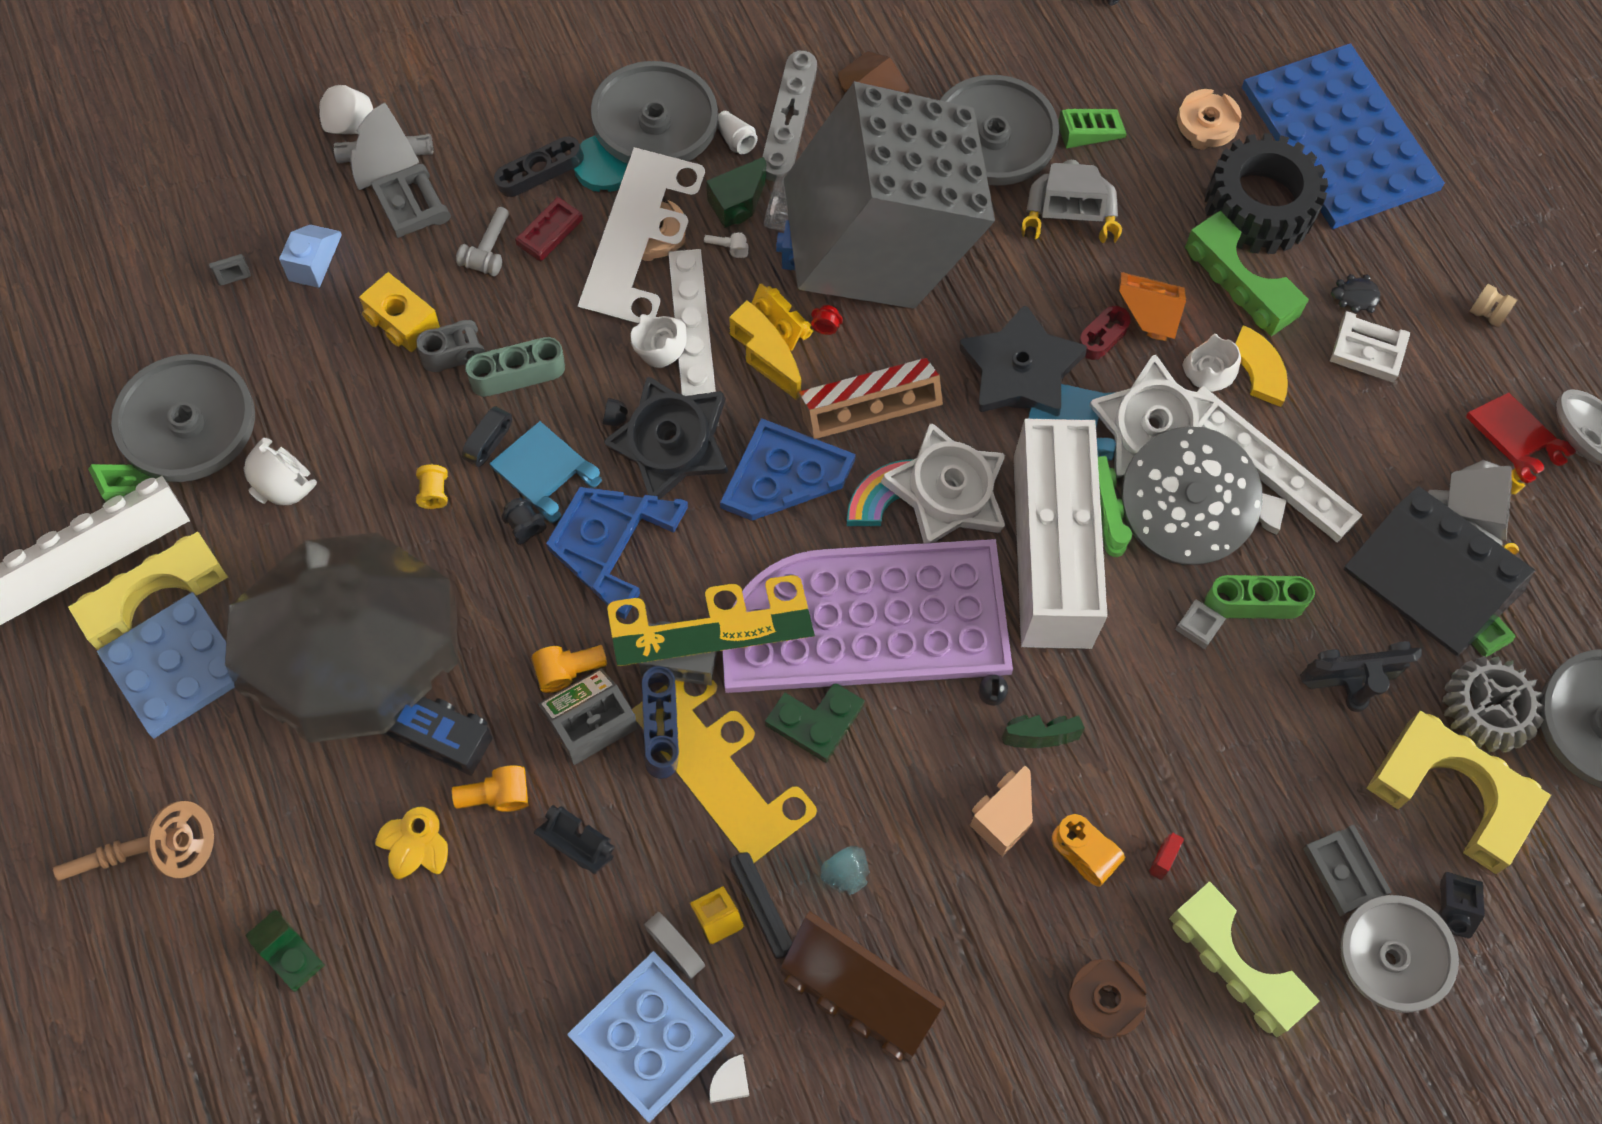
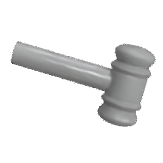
M503 207L497 208L478 248L474 246L469 247L466 244H462L456 254L458 266L465 265L467 269L471 268L484 274L489 273L492 276H496L502 266V257L500 254L493 255L491 250L509 215L507 209Z

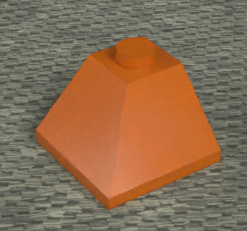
M1121 272L1119 292L1142 331L1148 332L1147 336L1157 340L1165 341L1167 337L1175 339L1186 303L1185 288Z

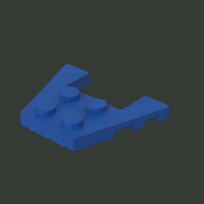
M579 487L547 541V548L605 604L609 605L617 600L638 598L640 594L639 587L610 575V572L641 519L674 533L688 508V502L682 499H675L674 501L658 500V496L645 495L643 498L626 496L624 492ZM632 605L619 607L616 614L620 618L626 619Z

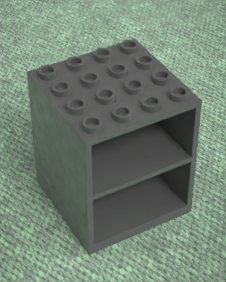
M853 82L783 179L798 290L915 309L995 222L974 108L860 82Z

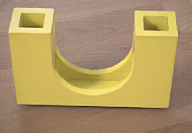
M1420 710L1408 721L1366 789L1396 809H1399L1411 799L1428 770L1443 767L1465 774L1476 784L1481 792L1484 801V815L1463 853L1494 874H1497L1511 865L1551 795L1541 789V786L1535 780L1519 775L1510 769L1508 764L1501 758L1490 756L1476 747V744L1470 738L1456 734L1445 727L1439 718L1431 714H1425Z

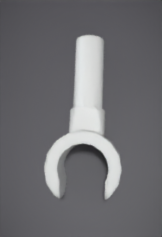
M734 233L731 235V238L705 235L704 237L705 243L730 247V254L735 258H745L748 256L747 239L742 233Z

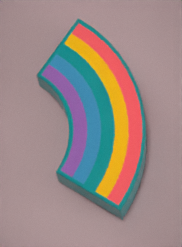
M914 459L892 462L869 474L859 484L851 498L847 513V526H881L882 516L886 508L893 501L900 498L884 486L881 480L885 473Z

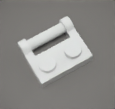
M1346 311L1340 323L1339 333L1330 362L1394 383L1399 375L1410 332L1402 329L1395 331L1356 318V314ZM1352 330H1353V331H1356V332H1359V333H1362V334H1365V335H1368V336H1371V337H1374V338H1377V339H1380V340H1383V341H1386V342H1389V343H1392L1393 345L1388 344V343H1385V342H1382V341H1379V340H1376V339H1373V338H1370V337H1367V336H1364V335H1361V334H1358V333H1355V332H1352Z

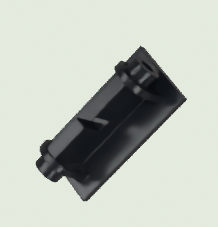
M552 805L545 815V818L548 820L534 831V834L546 841L549 846L558 849L574 860L580 867L589 870L594 875L614 857L611 854L615 846L610 843L611 839L590 825L584 828L582 834L579 833L578 829L582 820L567 811L563 806L557 808Z

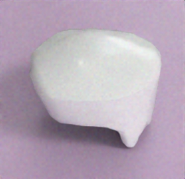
M335 85L328 88L319 104L322 129L332 134H359L357 129L360 123L373 110L369 97L346 85Z
M642 314L640 315L639 324L632 328L630 334L631 345L634 351L648 365L657 368L665 367L676 361L686 345L685 323L673 317H651Z
M1213 334L1206 342L1188 354L1182 366L1186 376L1193 385L1199 388L1204 386L1209 391L1214 392L1222 390L1233 383L1239 371L1241 354L1237 345L1231 340H1224L1217 334Z

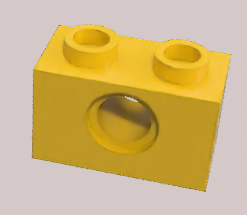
M389 272L359 296L364 309L362 315L365 320L373 327L379 325L385 330L386 336L394 345L398 347L403 345L411 353L417 348V338L422 332L428 329L440 328L435 310Z

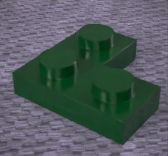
M833 684L817 709L813 710L784 692L765 720V726L827 763L863 708L865 700L839 684Z

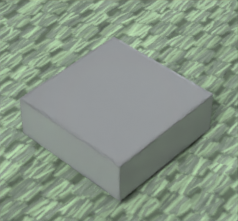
M1196 599L1175 630L1206 649L1226 618Z

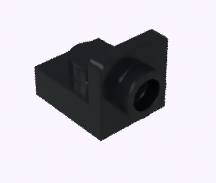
M1445 872L1440 880L1441 909L1438 915L1444 920L1453 935L1469 939L1473 936L1485 916L1483 882Z

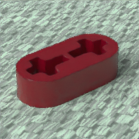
M1110 306L1083 330L1078 343L1084 344L1087 347L1085 358L1090 360L1102 358L1125 336L1131 321V317L1126 309L1120 306ZM1116 319L1120 321V325L1116 323L1110 329L1107 328L1109 321L1114 322ZM1099 336L1101 337L1099 345L1094 344L1093 346H1090L1088 344L1089 341L1093 342Z

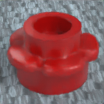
M823 305L820 309L815 308L811 312L813 317L811 322L812 328L823 335L834 334L843 322V318L838 310L830 305Z

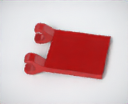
M1510 393L1468 412L1465 416L1514 464L1518 477L1524 483H1531L1536 479V476L1530 472V469L1535 474L1544 470L1543 463L1529 455L1546 447L1552 463L1556 466H1562L1568 460L1562 455L1561 451L1567 457L1574 455L1576 452L1569 442L1557 439Z

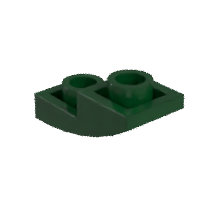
M1022 715L1007 723L1008 726L1005 728L1001 739L1004 745L1013 747H1052L1079 740L1085 727L1079 715L1067 719L1066 716L1057 717L1046 724V728L1040 715L1028 718L1027 715Z

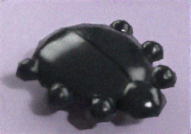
M1349 274L1346 282L1342 279L1336 281L1338 287L1332 288L1330 294L1334 299L1340 300L1338 303L1340 307L1349 305L1354 313H1358L1360 309L1367 310L1368 313L1375 312V307L1380 302L1381 293L1368 274L1363 275L1362 278H1356L1353 274Z

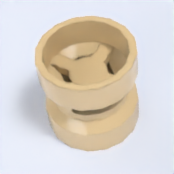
M1487 284L1469 312L1476 316L1483 315L1487 317L1490 324L1499 328L1517 299L1510 295L1503 296L1497 292L1496 287ZM1496 302H1498V304H1497V306L1495 307V309H1494L1493 311H1491V309H1492V307L1494 306V304H1495Z

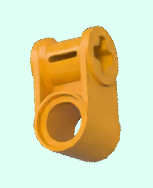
M1068 815L1052 833L1051 840L1056 851L1067 859L1084 879L1094 886H1102L1125 860L1122 850L1081 815ZM1071 830L1077 834L1073 840L1067 837Z

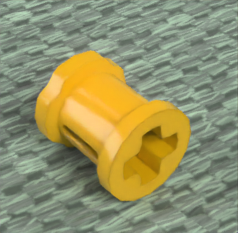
M433 464L417 468L416 477L419 479V494L416 496V503L418 506L425 509H436L446 506L447 497L444 494V480L448 477L447 469Z

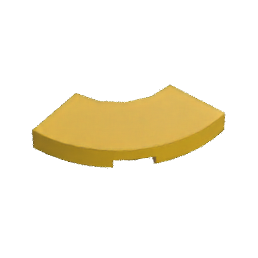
M1243 325L1235 344L1241 354L1240 363L1250 377V395L1282 407L1288 388L1284 363L1269 341L1256 331Z

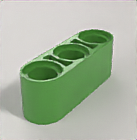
M1225 575L1215 580L1205 597L1204 604L1224 618L1293 619L1302 615L1313 600L1315 590L1309 580L1300 576ZM1218 593L1228 595L1231 601L1221 599ZM1253 593L1262 595L1265 601H1259L1254 597ZM1288 593L1296 595L1300 602L1292 600Z

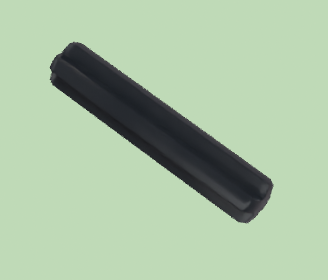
M748 852L736 854L729 860V864L774 958H784L787 956L792 945L791 938Z

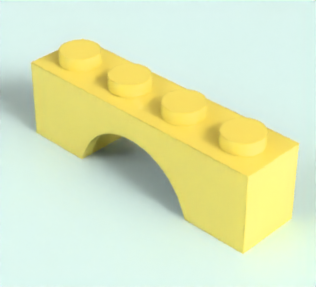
M196 532L191 536L180 538L174 546L162 553L149 556L141 565L131 571L115 576L110 583L95 592L82 595L76 603L68 608L87 640L96 650H99L132 629V619L136 608L151 593L164 588H181L193 592L197 596L225 580L228 576L199 532Z

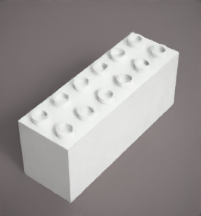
M1025 419L1014 454L1021 647L1092 649L1107 618L1095 420Z

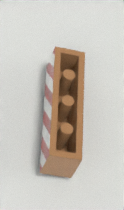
M927 358L799 391L803 421L814 439L943 405L940 376Z

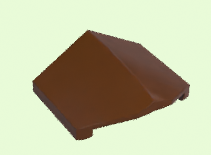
M870 51L854 60L839 71L837 75L841 88L845 92H847L854 81L908 93L910 87L890 57Z

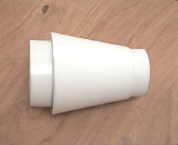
M722 111L718 114L717 127L730 149L739 154L749 153L755 147L758 139L754 127L730 114L728 111Z

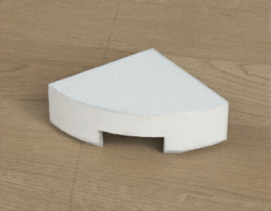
M1262 493V507L1258 520L1262 523L1261 526L1271 533L1277 534L1280 530L1286 504L1285 499Z
M743 1054L729 1059L718 1069L710 1086V1103L749 1096Z

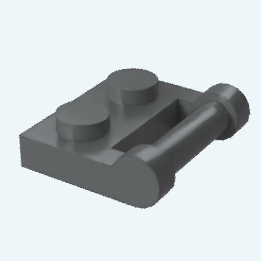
M423 164L411 166L371 182L373 191L397 238L432 224H444L451 218L446 205L441 204L429 181L430 174ZM414 183L418 185L429 209L421 211L408 186L409 184Z

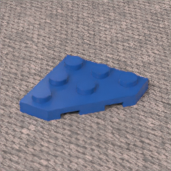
M761 418L723 495L720 508L753 521L843 488L855 462L856 454Z

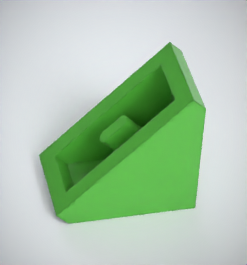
M91 464L88 468L105 502L115 496H125L133 492L139 483L152 478L141 473L132 465Z

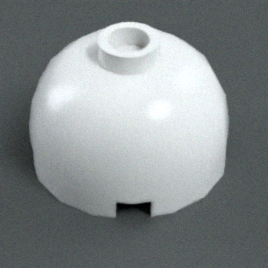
M262 438L248 455L244 466L245 477L252 486L248 490L249 493L263 504L268 500L276 505H291L299 502L314 488L317 483L316 480L308 481L304 477L310 474L306 467L284 448L280 447L275 451L268 447L273 441Z

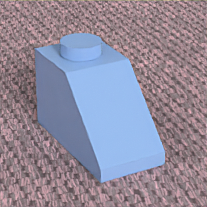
M307 225L292 231L279 258L288 281L320 288L342 236L341 231L315 225Z

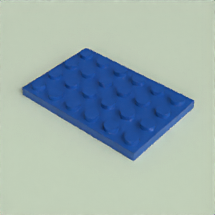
M1351 43L1244 79L1242 89L1275 141H1279L1281 135L1289 137L1287 144L1293 147L1298 141L1305 146L1302 151L1305 155L1312 151L1317 156L1314 166L1323 165L1325 173L1322 178L1328 179V187L1325 191L1327 196L1320 211L1331 229L1441 191L1445 182Z

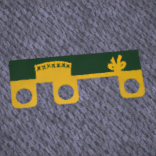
M796 575L768 579L765 587L770 609L751 612L746 611L742 589L739 585L713 586L705 592L710 618L650 627L643 600L631 598L613 601L608 605L607 610L617 666L814 637L815 634L802 581ZM780 582L792 583L797 590L796 596L789 601H782L774 594L775 586ZM720 591H730L736 596L737 602L733 608L723 610L714 604V596ZM623 605H632L638 609L639 617L632 624L620 623L616 618L618 608Z

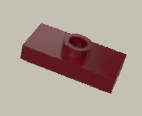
M557 196L515 238L516 245L542 262L583 220L582 213Z

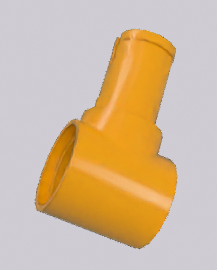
M602 645L570 653V650L563 651L562 647L550 646L536 651L531 656L540 690L544 693L557 692L571 685L572 679L577 677L576 674L607 666Z
M521 766L499 767L494 769L492 777H486L484 782L453 786L452 799L454 807L460 809L488 804L489 807L495 806V810L502 812L526 808L528 806L525 768Z

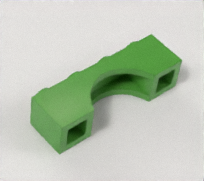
M1219 211L1191 230L1185 249L1194 261L1199 262L1205 268L1212 280L1220 284L1231 295L1233 301L1237 305L1242 306L1252 316L1256 325L1264 329L1272 337L1300 317L1309 299L1287 277L1267 279L1248 271L1240 262L1236 251V246L1242 232Z

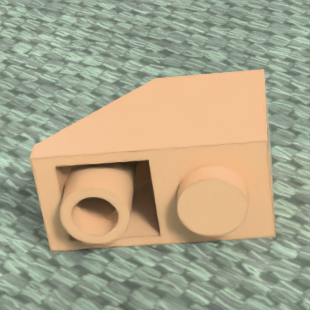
M1026 766L1017 774L1013 770L1008 772L997 785L1000 790L992 798L985 795L972 809L975 815L970 826L1002 857L1027 833L1033 822L1031 773Z

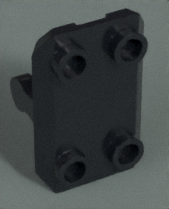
M1408 641L1389 645V651L1341 656L1340 651L1337 649L1320 652L1317 655L1318 659L1308 664L1307 668L1299 676L1302 683L1310 689L1344 685L1347 692V707L1353 712H1361L1368 707L1371 698L1375 695L1383 694L1389 688V680L1399 677L1410 667V662L1417 661L1422 657L1421 647L1411 648V644Z

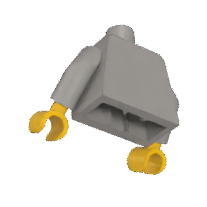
M1072 159L1064 163L1051 164L1050 173L1043 174L1032 184L1026 210L1029 216L1022 222L1021 234L1023 237L1025 236V229L1029 226L1036 228L1035 239L1040 236L1041 221L1038 216L1042 214V218L1103 221L1105 219V224L1099 233V239L1102 243H1105L1107 231L1113 233L1114 243H1116L1122 233L1121 225L1115 221V218L1118 217L1117 192L1113 185L1101 177L1096 166L1081 165Z
M1482 460L1460 471H1454L1451 474L1450 490L1429 489L1428 493L1502 545V540L1506 541L1511 495L1517 494L1525 487V484L1518 482L1520 478L1515 468L1499 466ZM1508 543L1503 546L1514 555L1519 553V548L1514 543Z

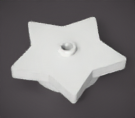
M1156 355L1149 359L1130 389L1093 399L1090 402V407L1115 436L1114 470L1116 478L1125 475V471L1134 455L1157 435L1180 427H1202L1219 405L1220 399L1184 389L1175 382ZM1149 419H1157L1159 422V428L1156 429L1152 427L1149 423Z
M930 424L926 430L917 458L885 473L881 480L884 486L914 507L924 543H934L959 527L1000 533L1005 526L993 493L994 482L1005 455L998 452L977 451L971 446L955 442L934 424Z

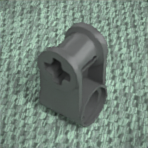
M462 320L451 325L428 329L422 332L417 338V348L422 366L427 371L440 372L445 369L466 365L472 356L485 352L483 345L479 344L476 335L478 332L476 323L472 320ZM438 349V351L436 352H429L431 350Z

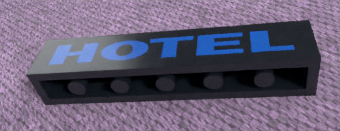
M298 638L294 639L272 674L282 688L472 776L493 739L487 726L488 723L484 719L472 713H468L467 716L455 712V707L443 699L429 700L423 697L421 690L410 684L404 683L403 687L391 682L392 678L378 669L373 668L369 672L359 667L360 663L348 655L341 654L340 657L328 653L329 649L315 640L310 639L307 643Z

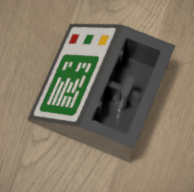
M602 668L538 703L540 710L573 765L638 729L634 712L618 686Z

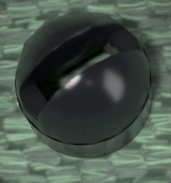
M608 398L602 424L609 426H620L627 420L626 415L628 414L626 405L619 400Z
M988 675L980 683L979 697L984 703L991 706L1001 704L1008 694L1006 680L999 675ZM992 682L998 683L997 696H991Z

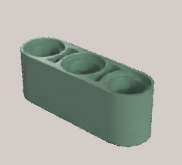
M543 337L479 353L472 356L466 363V373L471 389L475 394L483 397L559 378L565 370L562 346L559 341L551 337ZM547 357H554L551 360H543ZM515 365H521V367H519V368H517V369H512V368H511L512 366H515ZM488 373L485 377H478L480 374Z

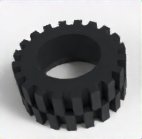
M1263 133L1261 140H1257L1255 134L1248 135L1244 144L1240 139L1234 141L1231 148H1226L1222 152L1220 159H1218L1205 193L1204 202H1207L1205 212L1206 216H1210L1221 211L1242 232L1236 246L1237 248L1242 249L1243 245L1247 244L1251 246V253L1259 254L1261 247H1266L1267 254H1275L1279 245L1283 251L1289 250L1294 242L1299 244L1303 241L1306 234L1311 230L1325 202L1328 179L1322 178L1325 173L1322 164L1314 166L1317 156L1312 151L1305 155L1302 152L1305 146L1298 141L1293 147L1287 144L1289 137L1282 135L1279 141L1272 140V134ZM1249 175L1272 178L1287 187L1295 197V201L1283 206L1261 204L1247 195L1241 186L1240 178Z

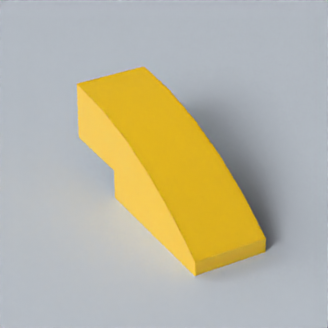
M746 300L729 317L730 335L746 346V362L797 400L799 398V391H801V377L788 345L765 315Z

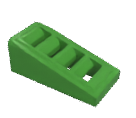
M1066 109L1060 111L1058 119L1059 130L1066 148L1126 138V131L1118 109ZM1112 120L1115 128H1109L1107 121ZM1098 122H1101L1102 128H1098Z

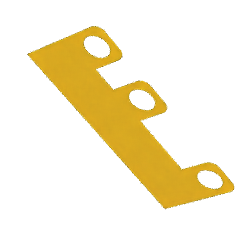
M675 680L679 747L676 772L740 853L748 852L755 863L814 818L817 812L816 806L799 787L789 788L771 803L767 804L730 758L731 755L753 740L755 736L753 728L738 711L728 712L706 728L692 710L716 693L717 684L712 680V685H707L702 695L694 697L685 692L684 681ZM665 685L655 693H662L666 691L668 687ZM641 702L632 711L635 714L636 721L643 729V706ZM656 709L657 736H664L663 709ZM736 721L743 726L744 736L739 742L728 743L722 738L721 728L726 722ZM661 751L668 761L672 758L667 752ZM797 797L803 800L806 805V812L802 818L790 820L785 817L782 806L788 798Z

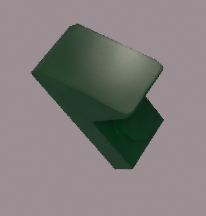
M276 909L245 935L256 952L270 964L294 992L325 966L322 960Z

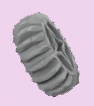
M1483 656L1475 662L1472 660L1466 662L1461 667L1462 669H1457L1451 675V680L1446 683L1444 688L1447 694L1443 697L1442 703L1450 706L1445 710L1444 716L1454 718L1455 721L1451 724V729L1460 728L1464 732L1462 735L1474 739L1476 747L1480 748L1485 744L1488 753L1495 752L1497 749L1504 753L1509 752L1513 748H1521L1527 743V740H1531L1537 735V729L1542 726L1541 724L1544 721L1539 715L1544 705L1538 703L1544 693L1533 690L1532 687L1536 685L1537 680L1528 681L1524 677L1526 669H1520L1517 672L1514 670L1513 661H1507L1502 665L1499 656L1493 657L1490 661ZM1470 696L1473 698L1474 701V709L1470 701ZM1502 701L1501 704H1498V705H1495V706H1494V705H1491V706L1485 708V706H1486L1487 704H1488V705H1489V704H1492V703H1493V704H1496V703ZM1513 701H1514V703H1515V706H1516V709H1517V713H1516V711H1515V709H1514V707H1513Z

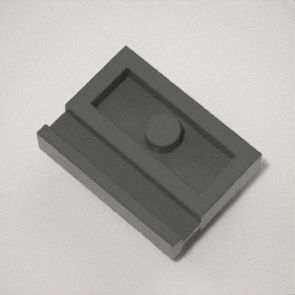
M1355 825L1307 844L1303 848L1339 916L1356 910L1371 899L1392 893Z

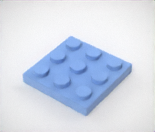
M654 951L567 1034L648 1123L734 1038V1034Z

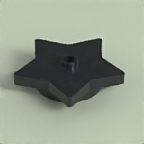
M1023 306L1000 332L960 340V351L982 376L979 397L980 412L1005 406L1012 408L1033 407L1054 416H1059L1061 412V380L1086 356L1087 350L1084 344L1047 334L1027 306Z
M647 377L639 406L634 411L630 421L606 438L604 443L612 451L639 465L648 495L658 496V500H660L686 476L725 474L728 472V467L714 437L726 398L722 391L685 396L675 393L655 379Z

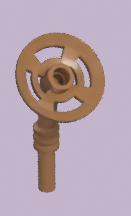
M189 801L173 802L162 808L154 817L148 831V836L123 843L117 840L114 841L113 846L110 843L106 844L105 849L102 846L97 847L96 852L53 867V872L57 881H61L100 866L106 869L109 867V863L114 866L117 865L118 860L120 863L126 861V857L148 852L152 864L160 873L171 878H186L197 873L209 859L214 843L213 825L206 811L199 805ZM178 811L176 816L170 817V818L166 819V820L159 826V824L161 823V821H162L167 815H169V814L172 813V812ZM191 816L199 827L200 839H193L192 830L186 823ZM174 823L173 828H167L170 824ZM156 849H160L165 856L164 862L158 857ZM175 851H183L178 856L175 855ZM192 852L196 853L189 863L177 868V862L186 860Z

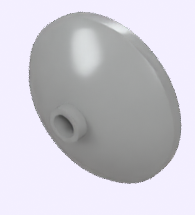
M1567 390L1557 399L1556 403L1557 418L1562 432L1569 444L1576 450V454L1602 466V401L1584 391Z
M1400 895L1376 897L1357 908L1344 926L1340 949L1345 971L1357 990L1374 1004L1396 1012H1417L1435 1005L1449 993L1458 973V949L1447 924L1427 905L1413 898ZM1386 952L1394 955L1396 959L1395 965L1390 964L1386 960Z

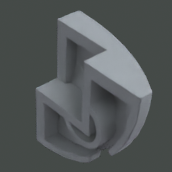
M385 102L374 108L360 123L357 129L359 136L356 147L351 149L350 154L352 175L358 190L370 186L373 181L419 163L410 143Z

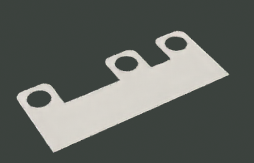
M634 147L578 307L639 323L640 317L633 314L631 305L637 298L644 297L652 303V311L648 316L656 317L660 305L659 296L632 288L649 238L671 244H678L682 241L688 224L687 216L660 208L666 188L690 195L696 194L700 189L705 174V169L702 165ZM691 168L696 172L697 180L692 186L683 187L677 182L676 176L681 169ZM673 217L679 221L680 230L676 235L665 236L660 232L659 225L664 218Z

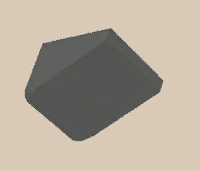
M242 254L209 264L219 286L251 276L246 258Z

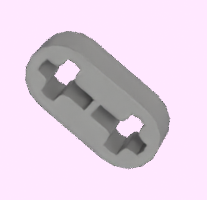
M657 912L643 924L651 937L689 979H692L705 967L699 955L660 912Z

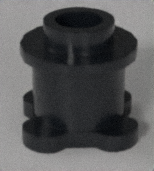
M516 498L505 505L502 514V521L511 526L518 545L527 542L531 537L542 533L547 528L542 514H536L532 509L533 503L530 499Z

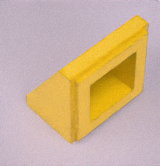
M724 886L690 903L710 944H714L740 931L744 926L738 909Z

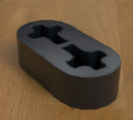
M497 406L492 407L466 441L462 450V458L477 467H481L508 432L512 423V414Z

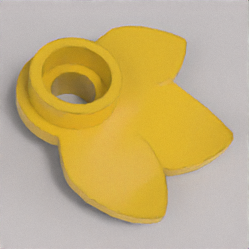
M426 807L412 808L404 815L403 819L391 820L380 829L375 844L380 848L390 850L388 863L394 878L402 879L410 875L421 864L435 874H441L447 862L448 844L438 833L439 819L431 809ZM419 818L425 823V828L421 833H417L414 830V822Z

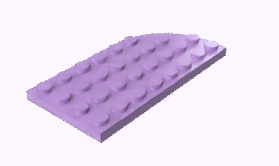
M996 539L807 551L784 558L760 572L744 588L742 593L746 611L770 609L765 587L768 579L796 575L802 581L815 636L723 650L725 693L829 687L833 684L845 686L987 677L994 674L999 676L1011 675L1013 667ZM780 582L774 588L775 596L782 601L793 599L797 593L796 587L789 582Z

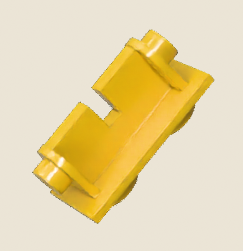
M762 283L759 284L751 304L761 311L774 325L788 345L789 350L792 351L800 337L806 340L813 333V330L810 328L811 324L797 311L789 312L792 305L780 294L777 288L765 287Z

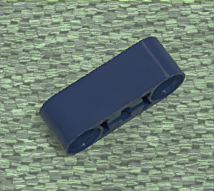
M655 666L648 669L642 678L645 767L651 776L664 779L674 774L678 766L676 688L673 673L666 667ZM654 683H663L668 689L662 693H655L649 687ZM656 709H663L664 736H657ZM664 751L672 758L666 763H657L652 759V756L656 752Z

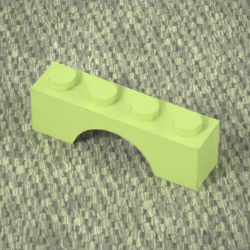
M1208 882L1169 918L1174 923L1173 929L1186 943L1191 942L1201 953L1199 957L1202 963L1210 971L1218 972L1228 983L1226 987L1230 994L1237 1001L1245 1002L1255 1013L1254 1019L1257 1024L1267 1033H1273L1278 1037L1296 1024L1319 1000L1293 971L1281 974H1266L1251 968L1240 958L1234 948L1231 937L1232 921L1237 910L1211 882Z

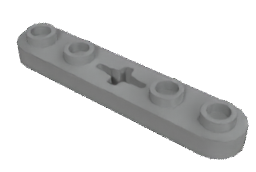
M807 51L793 52L786 61L762 156L766 160V179L772 182L784 181V177L795 164L817 74V60L813 54ZM790 106H794V115L791 117L789 125H786L785 116H787Z

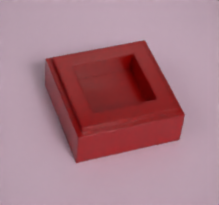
M1173 832L1166 837L1149 869V874L1160 880L1163 879L1169 872L1184 838Z

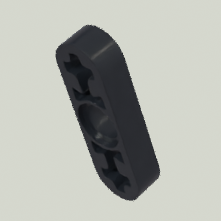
M570 136L562 137L501 166L494 175V181L502 195L514 197L576 168L582 163L584 154L576 138ZM570 150L571 154L565 155V152ZM553 157H555V159H556V162H554V163L552 162V159H551V158H553ZM536 163H547L543 170L538 172L532 171V167ZM523 171H526V173H527L526 176H523V174H522ZM513 178L514 181L508 183L507 180Z

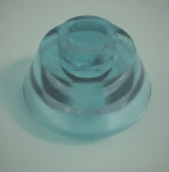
M853 845L833 855L821 867V880L839 893L847 891L849 895H852L861 890L868 883L866 877L870 873L864 849Z

